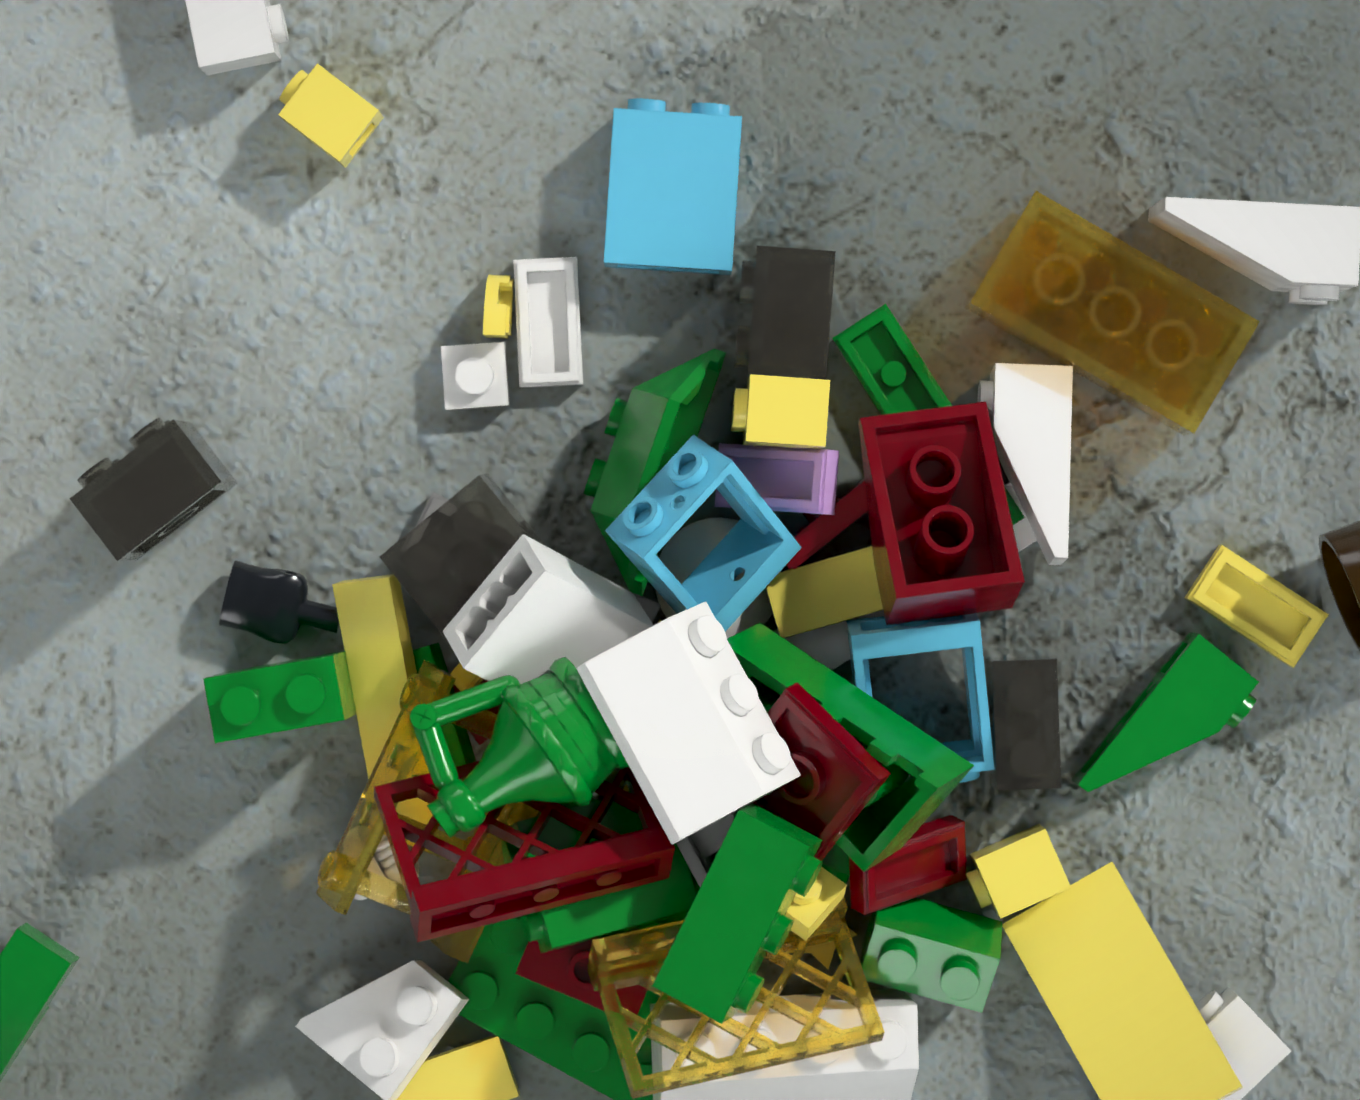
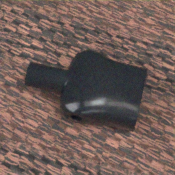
M237 560L234 561L221 609L219 625L247 631L274 643L287 644L295 638L301 624L337 633L340 624L336 607L307 600L308 585L307 580L302 574L283 569L262 568Z

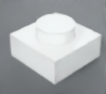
M505 342L441 346L446 411L510 406Z

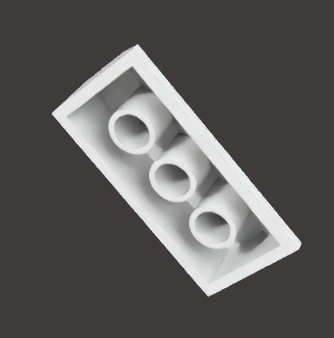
M883 989L757 997L747 1014L738 1010L733 1017L723 1024L682 1002L650 1004L653 1100H911L919 1070L917 1004L905 991Z

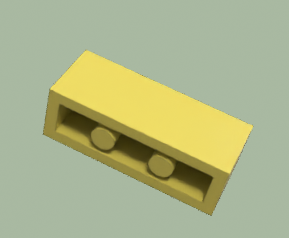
M750 374L747 381V389H735L731 431L743 432V445L823 449L826 447L830 380Z

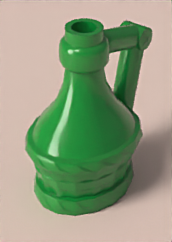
M566 657L555 660L549 668L550 673L520 684L514 676L505 675L431 703L418 704L412 709L410 721L432 781L439 788L437 799L428 804L427 807L449 838L459 831L465 833L472 831L484 822L486 818L485 813L506 804L535 800L556 803L575 802L579 806L589 805L595 790L616 767L619 769L629 767L576 667ZM501 705L496 716L491 740L480 761L463 781L458 779V772L441 726Z

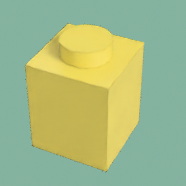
M318 63L309 74L304 70H300L287 84L279 98L285 106L278 115L345 168L384 118L377 108Z
M1040 824L970 854L976 869L966 873V877L981 909L992 904L994 911L1000 919L1071 888L1048 833Z

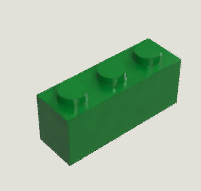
M753 803L739 809L652 986L721 1024L733 1017L738 1010L747 1014L764 984L765 979L756 973L766 953L769 952L776 955L792 928L794 920L788 918L785 914L795 894L798 893L805 897L820 872L823 861L814 856L822 840Z

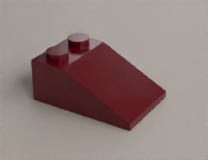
M978 402L860 418L858 424L874 566L886 625L1011 609L1025 580L987 403Z

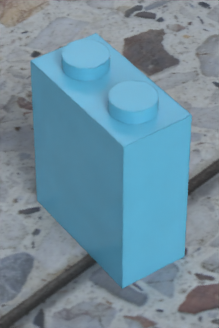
M634 98L628 99L627 109L614 108L604 248L605 267L732 275L742 116H730L729 105L692 103L691 113L666 111L665 101Z

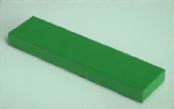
M886 304L832 338L833 343L880 415L952 406ZM1005 487L1012 524L1015 525L1024 519L1025 516Z

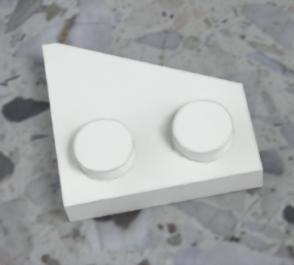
M413 960L303 1017L295 1027L383 1100H397L466 1005L469 998L422 960Z

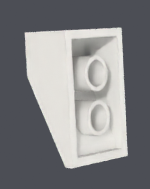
M1165 197L1149 208L1148 221L1270 291L1289 292L1288 303L1326 305L1327 301L1339 300L1340 292L1358 286L1360 207Z

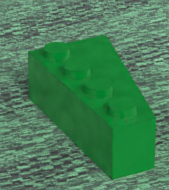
M758 623L727 638L747 677L755 685L758 697L767 713L784 690L798 682L834 720L838 721L873 758L891 773L836 842L863 872L901 849L974 767L972 763L763 624Z

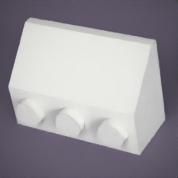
M707 602L668 617L576 667L672 845L750 805L801 776L790 756L786 742L779 736L758 697L755 685L747 677L726 638L722 625L714 617Z

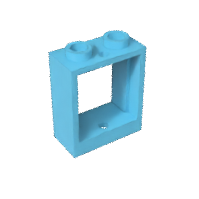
M695 435L691 436L605 530L676 614L707 602L714 617L722 625L725 632L802 548L736 464ZM717 489L741 519L681 584L656 554ZM745 573L740 580L735 581L739 574Z
M977 613L886 625L884 616L846 620L853 685L871 697L872 688L868 659L962 648L971 739L943 742L942 744L974 765L959 783L979 778L981 771L995 770L981 626Z

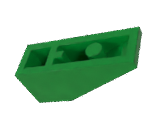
M1189 632L1071 780L1083 790L1090 792L1220 732L1225 724L1235 728L1254 706L1257 699L1250 693L1259 681L1198 633Z

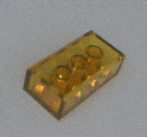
M1035 191L1027 199L964 307L1064 366H1073V371L1183 436L1195 434L1260 323L1257 319L1038 191Z

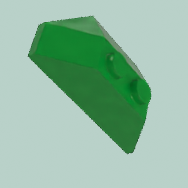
M715 348L632 388L628 401L616 397L604 432L606 435L615 437L607 462L595 458L583 494L594 498L590 511L629 591L643 596L648 580L605 530L691 436L695 435L698 437L726 356V352Z

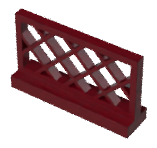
M479 761L456 766L458 779L463 781ZM630 767L620 769L612 784L604 781L595 790L594 793L604 798L591 819L556 802L524 801L521 803L541 812L527 835L497 820L504 806H501L487 813L484 822L478 826V830L465 851L433 836L440 826L434 816L431 817L424 830L398 818L394 806L396 802L419 798L430 804L437 799L439 788L434 785L430 773L374 786V798L411 909L410 922L417 943L668 879L670 876L675 846L670 843ZM625 781L631 793L621 789ZM614 801L637 813L643 829L621 835L600 823ZM551 816L583 832L574 847L557 850L538 840ZM488 833L520 848L511 863L494 866L475 856ZM592 837L598 840V841L590 842V840H591ZM405 839L415 843L410 852ZM425 848L456 863L447 879L420 885L414 866ZM529 853L535 855V857L527 858ZM466 869L472 871L471 873L464 874Z

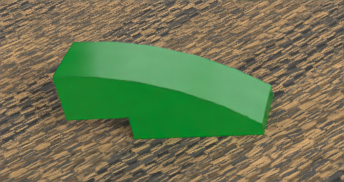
M28 923L16 929L0 954V1082L49 1009L48 1005L80 958Z

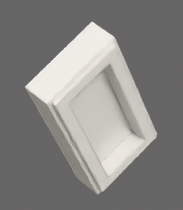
M578 258L513 260L519 387L584 385Z

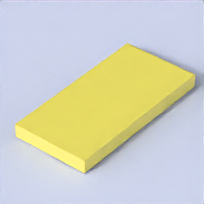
M1113 862L1070 885V889L1045 899L1002 924L1100 1100H1223L1243 1088Z

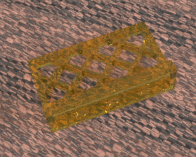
M845 898L838 903L806 941L790 930L784 944L776 955L769 952L766 953L764 958L781 966L784 970L771 991L764 987L761 988L756 1001L763 1005L750 1027L733 1018L721 1024L652 986L684 920L592 940L587 971L593 990H599L632 1099L882 1041L885 1032L845 920L848 909ZM834 940L841 963L833 977L800 959L808 946ZM796 949V950L794 951L793 955H790V954L784 952V951H789V950ZM792 973L825 990L812 1013L779 996ZM844 974L847 977L849 986L840 982ZM639 984L660 997L645 1020L621 1007L616 989ZM835 995L857 1007L863 1025L842 1030L819 1017L831 996ZM668 1001L701 1018L687 1042L655 1025ZM771 1009L804 1026L796 1041L779 1044L758 1033L759 1028ZM709 1023L742 1040L733 1055L717 1059L695 1047ZM628 1027L638 1032L633 1042ZM811 1031L819 1034L818 1036L808 1038ZM646 1037L679 1054L670 1070L643 1076L636 1054ZM749 1045L757 1048V1050L746 1052ZM687 1059L695 1063L692 1065L684 1066Z

